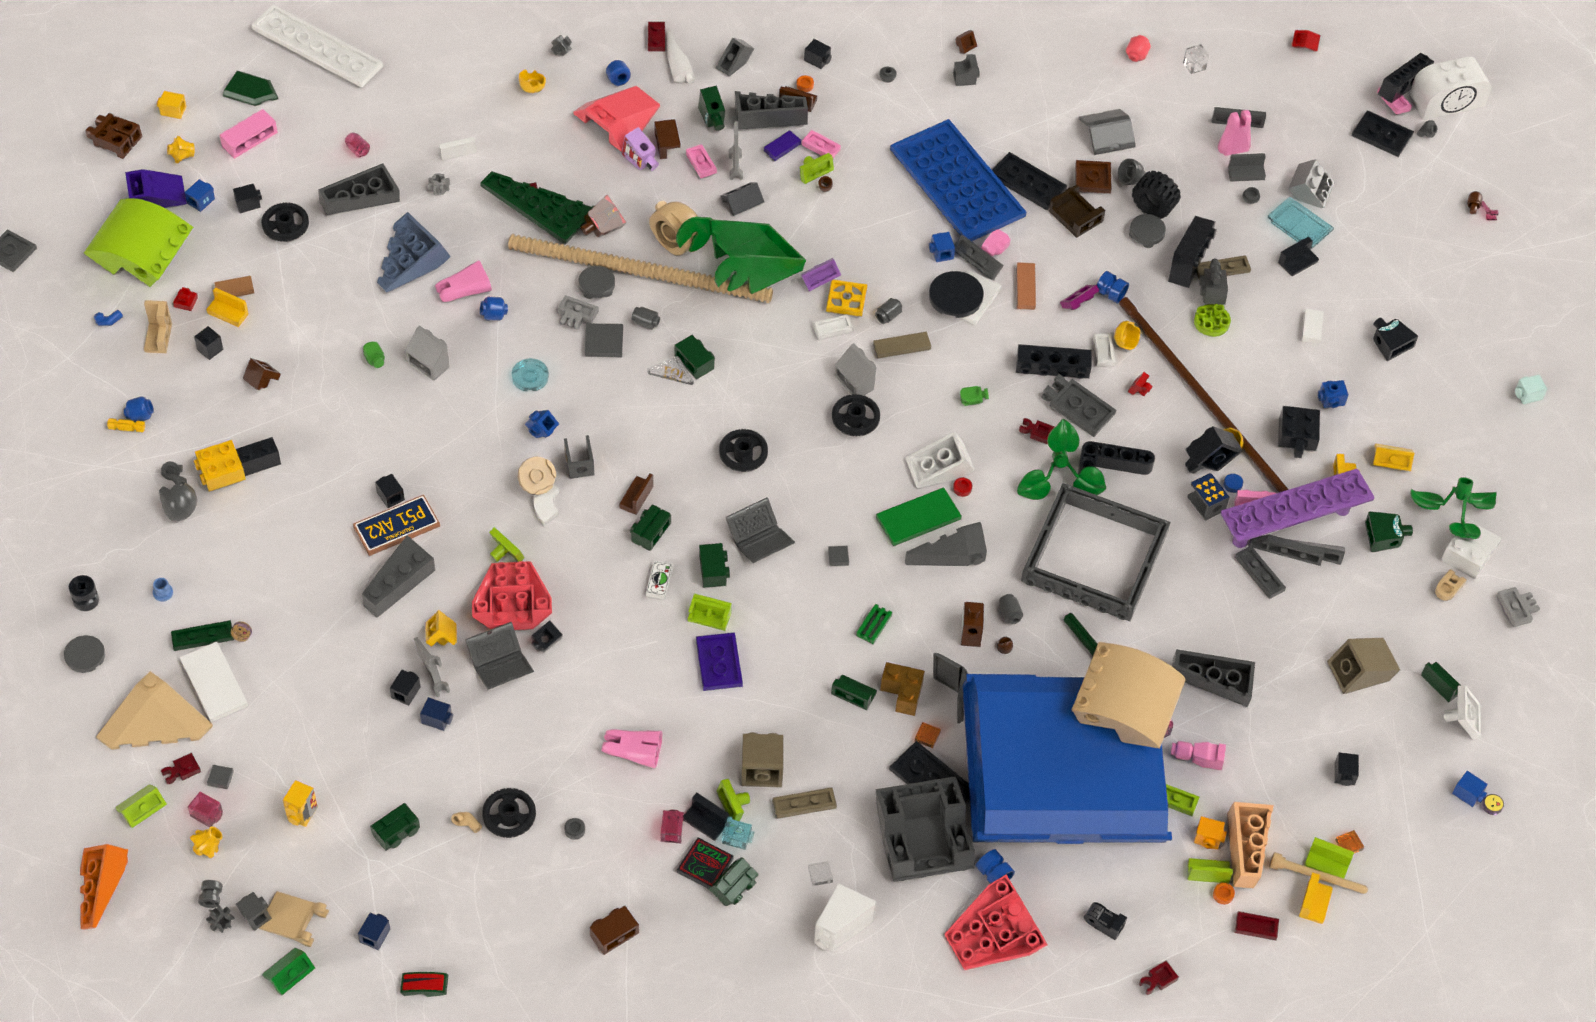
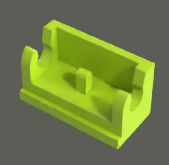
M694 593L688 611L690 612L688 622L726 631L731 616L732 603Z

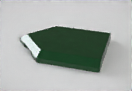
M242 71L235 72L223 93L224 97L253 106L262 104L261 102L267 100L273 101L278 99L270 80Z

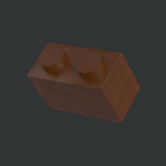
M625 905L620 909L615 908L608 916L603 919H597L589 927L590 937L603 955L639 934V924Z

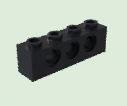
M1419 53L1384 78L1378 95L1393 103L1411 90L1414 78L1418 72L1434 64V61L1427 55Z
M1018 344L1016 373L1042 376H1057L1060 374L1063 377L1089 379L1092 350Z

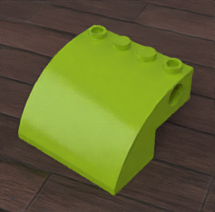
M134 198L120 199L84 251V254L112 274H115L122 267L151 287L160 279L194 227L173 212L152 202Z

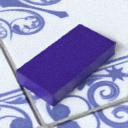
M789 130L766 145L764 152L776 161L801 145L802 140Z

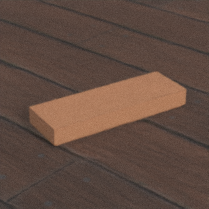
M1017 262V309L1035 310V263Z

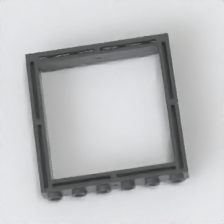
M1062 483L1023 569L1021 581L1029 586L1041 588L1048 593L1060 595L1064 599L1079 602L1083 606H1089L1102 613H1108L1121 620L1131 622L1168 534L1171 522ZM1066 504L1155 536L1127 601L1037 568Z

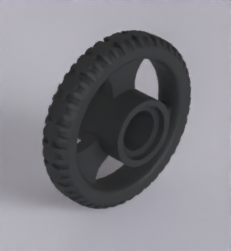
M283 202L271 206L265 211L261 220L262 229L269 238L275 241H293L306 232L309 226L308 214L301 206L295 203ZM294 213H298L302 217L301 225L295 224ZM275 214V221H270L269 219Z
M846 395V397L844 396L839 399L833 406L832 420L836 428L842 433L849 434V436H863L871 433L878 426L880 409L875 401L865 395ZM851 403L847 407V413H839V410L844 405ZM864 405L872 410L874 414L873 419L865 417L866 408Z
M749 429L733 430L721 440L719 455L722 462L730 469L739 472H749L757 469L766 461L768 445L758 432ZM760 446L762 450L761 455L754 461L752 459L753 448ZM734 452V458L737 462L731 460L726 453Z
M503 788L500 791L497 790L486 799L483 805L482 817L485 826L490 832L503 838H512L522 835L530 829L535 821L536 807L532 798L524 791L515 788ZM502 798L503 801L498 806L499 813L495 815L489 814L492 805ZM516 798L526 803L529 813L522 814L519 812V805L515 801ZM507 811L513 812L512 814H505ZM500 823L507 827L514 826L517 823L520 824V826L513 829H503L498 827Z

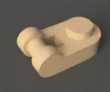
M1450 569L1435 589L1437 597L1446 601L1451 600L1465 585L1467 579L1464 577L1460 578L1455 574L1456 572Z

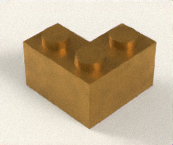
M886 662L880 691L898 695L895 712L915 716L924 681V670Z

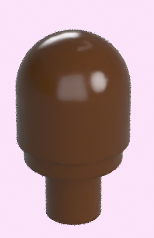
M1473 191L1468 196L1467 204L1471 214H1476L1477 209L1482 205L1483 197L1478 191Z

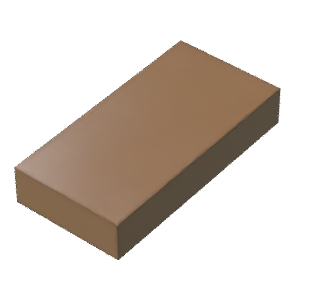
M251 276L214 282L215 288L236 297L254 294Z

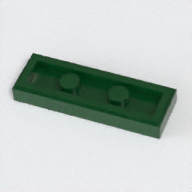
M231 620L171 631L174 651L206 646L214 642L222 643L234 640Z

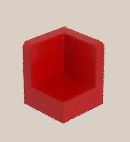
M1295 30L1292 47L1317 51L1321 35L1309 30Z

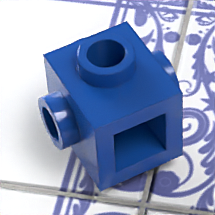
M1344 380L1322 382L1321 388L1318 390V399L1322 402L1323 408L1345 406L1349 395Z
M536 410L529 415V420L525 425L532 436L546 438L553 433L559 422L549 410Z

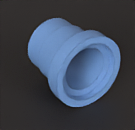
M157 578L153 582V596L157 601L164 602L173 596V589L165 578Z

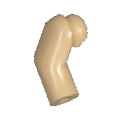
M469 812L454 813L451 817L452 823L457 826H469L474 833L479 832L482 828V825Z

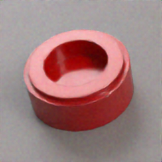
M964 477L956 479L953 485L954 493L960 497L970 495L973 487L972 482Z

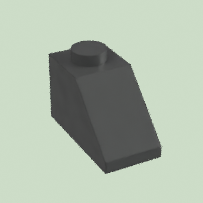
M732 37L716 68L731 76L747 63L755 48L741 39Z

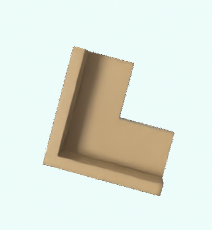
M145 300L144 306L149 326L144 351L146 353L167 354L172 328L167 301Z

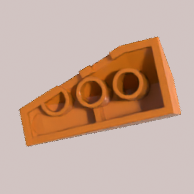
M109 844L84 848L80 867V875L84 876V885L80 887V893L84 894V901L80 906L81 929L86 930L97 927L128 863V849Z

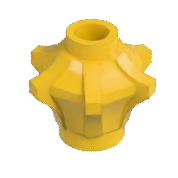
M177 136L171 144L167 145V154L174 158L175 163H179L185 158L194 157V143H189L180 136Z
M214 826L203 831L196 830V835L190 837V840L194 843L193 851L199 856L204 854L209 858H213L214 852L217 853L219 851L218 844L223 838L221 831Z

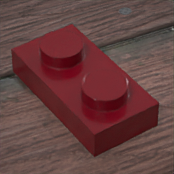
M648 22V51L665 52V22Z

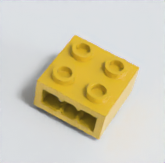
M232 440L195 451L196 459L193 460L197 471L201 470L202 474L199 477L202 485L207 486L208 491L246 480L243 466Z

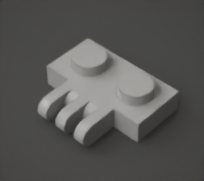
M567 295L564 296L558 307V313L563 314L561 324L565 325L567 320H569L567 326L572 327L575 322V329H579L582 322L592 323L599 312L598 306Z
M1514 587L1499 591L1497 594L1513 627L1531 623L1533 620L1531 613L1540 610V607L1535 605L1537 603L1534 598L1531 599L1533 597L1531 592L1520 595L1517 588Z

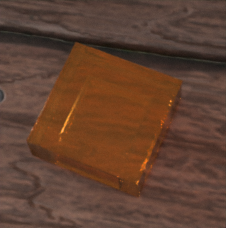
M922 722L916 734L915 742L918 741L920 744L934 748L941 729Z
M1355 830L1336 837L1335 841L1338 846L1353 851L1354 854L1364 849V845Z

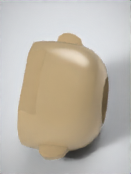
M658 202L655 205L656 211L649 219L651 230L665 249L674 255H682L689 251L696 232L692 234V237L681 248L677 245L676 234L679 227L686 220L696 217L697 214L689 206L681 202Z

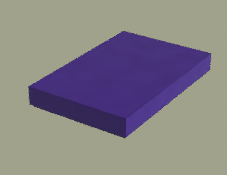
M735 632L696 636L703 691L743 687Z

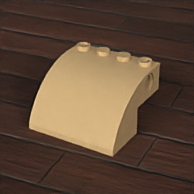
M1098 642L1072 712H1074L1081 724L1115 729L1121 742L1160 749L1186 679L1172 666L1146 652L1123 645Z

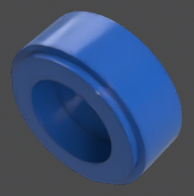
M1238 474L1227 475L1224 480V488L1231 493H1237V490H1241L1243 487L1242 477Z

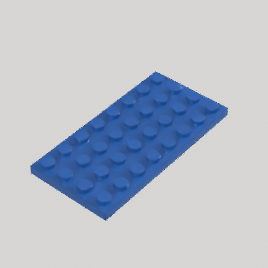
M950 119L890 145L892 153L960 236L964 235L971 241H974L1026 217V210Z

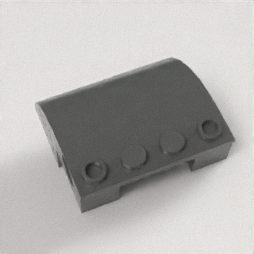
M956 776L876 789L881 835L894 882L975 868V849L965 823L966 805Z

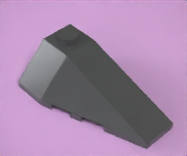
M981 522L962 526L956 529L957 533L947 537L944 534L933 544L927 542L907 551L905 564L922 566H969L981 564L985 561L987 553Z

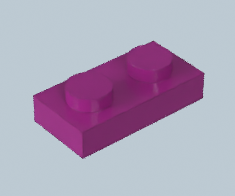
M1085 285L1062 300L1060 304L1063 309L1075 310L1081 306L1082 302L1091 300L1094 294L1099 292L1097 285Z

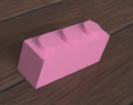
M262 109L220 134L221 145L235 159L278 133L276 121Z

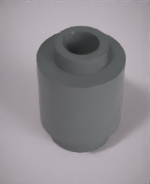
M890 298L877 309L875 316L882 324L889 323L902 313V304L899 300Z
M641 306L634 309L632 321H635V324L653 329L658 326L660 317L658 312Z
M1012 594L1002 596L999 599V607L1005 622L1010 624L1020 622L1023 612L1017 598Z

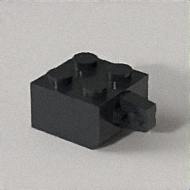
M1283 406L1279 416L1278 446L1294 448V458H1302L1304 450L1316 451L1320 440V410Z
M1212 426L1206 429L1204 434L1198 439L1193 440L1190 446L1185 449L1190 457L1185 466L1193 474L1202 468L1219 471L1243 450L1233 433Z

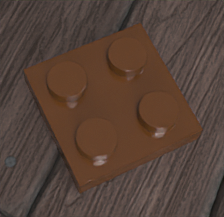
M1076 160L1075 185L1080 187L1079 192L1111 193V162Z

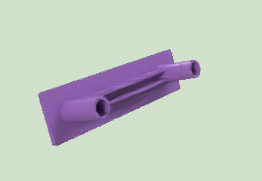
M1354 469L1222 510L1221 516L1233 535L1232 542L1234 546L1244 548L1247 546L1249 539L1335 512L1340 516H1346L1349 514L1351 507L1373 501L1375 497L1360 471Z

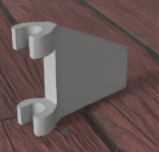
M734 122V144L728 151L729 158L732 159L733 157V168L729 172L730 180H733V177L736 175L740 177V180L743 179V171L739 167L742 150L738 146V122Z
M418 637L414 638L418 654L434 682L433 689L435 695L439 697V692L442 690H446L447 693L450 692L448 683L441 681L436 666H442L440 657L431 655Z

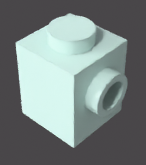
M1540 375L1519 379L1515 388V394L1522 404L1543 400L1547 391V387Z

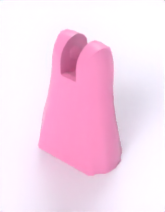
M1242 110L1240 118L1237 112L1230 114L1225 131L1218 143L1219 152L1225 156L1249 151L1251 147V114L1249 110Z
M480 260L465 267L456 274L439 281L435 285L437 292L440 293L439 297L442 302H450L465 296L492 291L489 278Z
M607 730L604 739L608 742L602 744L601 751L641 765L656 768L663 734L662 731Z

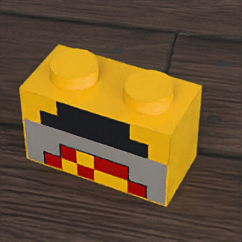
M295 780L283 799L286 816L290 823L306 827L318 808L313 787Z

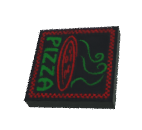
M697 837L677 868V873L709 889L728 869L734 856Z

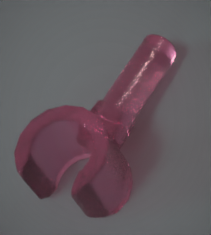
M1482 201V207L1486 212V219L1489 221L1497 220L1498 210H1490L1486 203Z

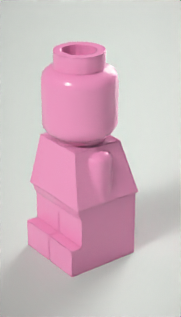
M1178 741L1177 743H1172L1171 755H1175V758L1190 760L1192 758L1193 763L1203 768L1222 770L1226 744L1219 743V745L1202 742L1195 743L1193 746L1192 743Z

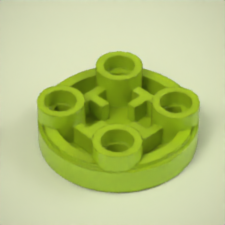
M1208 304L1197 308L1194 316V325L1204 335L1211 337L1221 336L1228 331L1231 317L1224 309V305Z

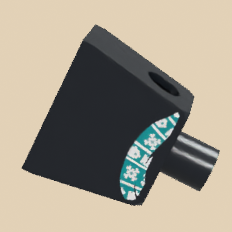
M1380 317L1373 323L1377 328L1373 340L1387 361L1415 347L1418 335L1398 319L1386 323Z

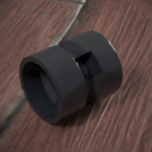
M80 575L70 581L68 586L76 609L80 611L94 609L99 603V595L93 579L87 575Z

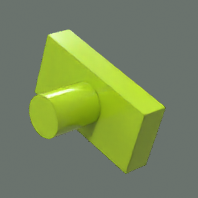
M830 153L816 159L807 156L803 161L804 165L799 167L801 181L806 184L834 170L833 156Z
M495 527L489 532L492 538L499 544L490 553L497 562L507 553L518 562L525 558L522 552Z
M729 778L721 780L716 792L724 810L730 814L731 825L738 824L744 814L741 805L749 804L750 796L748 792L735 794Z

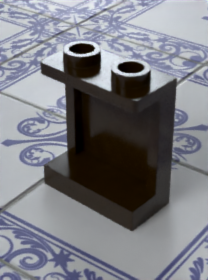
M1078 185L1072 188L1069 187L1062 194L1054 196L1050 201L1049 212L1076 238L1102 223L1106 211L1102 206L1095 209L1079 194L1080 187Z

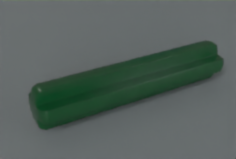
M1073 613L1065 615L1064 622L1093 656L1098 643Z

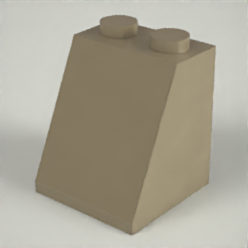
M1384 638L1348 639L1327 661L1343 694L1388 682L1400 671Z
M755 732L743 734L741 786L782 787L783 735H778L777 733L758 734Z

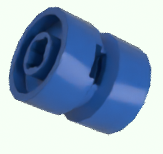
M1105 271L1097 282L1098 293L1103 296L1108 294L1110 300L1119 303L1126 295L1129 283L1121 278L1117 279L1116 275Z
M996 849L987 852L976 864L977 869L982 875L988 876L987 880L990 884L1006 874L1009 879L1015 874L1012 867L1007 862H1003L1004 858Z

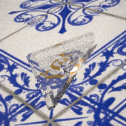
M678 356L647 369L649 375L689 385L694 384L693 378Z

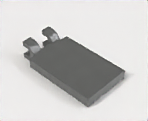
M1060 374L1055 377V382L1052 387L1059 391L1055 392L1048 385L1041 397L1045 401H1051L1049 406L1093 437L1100 432L1117 411L1074 379L1068 382Z

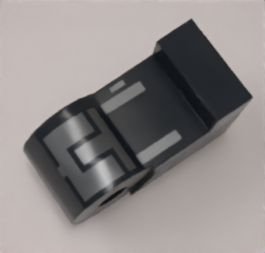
M1093 902L1084 915V919L1088 924L1115 941L1127 921L1126 916L1121 913L1117 915L1097 902Z

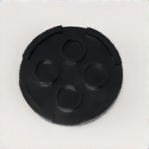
M950 271L940 274L932 281L929 289V300L934 309L941 314L955 316V318H963L974 314L980 308L984 297L981 283L974 276L961 271Z

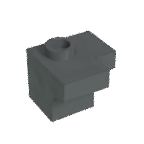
M966 54L965 60L954 62L953 76L956 86L976 85L980 71L975 54Z

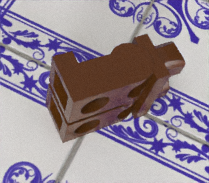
M108 113L106 116L98 115L95 120L97 127L89 126L85 131L86 136L93 140L94 146L108 149L122 159L143 137L139 124L114 116L111 113Z

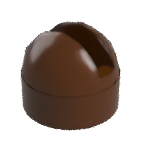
M823 176L818 181L819 188L823 192H828L832 189L833 182L830 177Z
M1007 636L1000 638L997 643L998 651L1002 654L1010 653L1013 649L1011 638Z

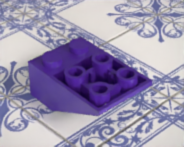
M145 169L125 172L129 198L145 200L164 208L187 204L181 175Z

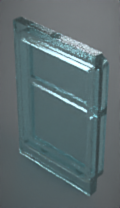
M1291 197L1287 198L1267 217L1274 226L1297 242L1309 236L1313 240L1311 249L1334 230V227Z

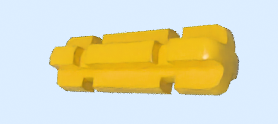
M109 418L107 427L112 430L118 428V430L123 431L136 430V432H144L145 422H134L125 419L117 421V419Z

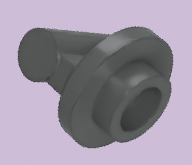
M1433 120L1426 121L1417 132V135L1419 137H1434L1438 130L1436 123Z
M172 461L164 463L161 467V474L167 480H172L168 476L169 473L180 475L183 471V465H178Z

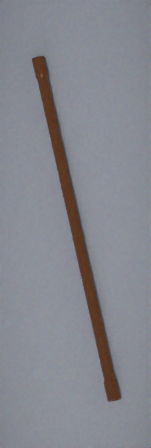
M1123 298L1119 305L1137 323L1223 427L1239 431L1138 312L1129 298ZM1243 436L1244 444L1242 449L1279 493L1289 490Z

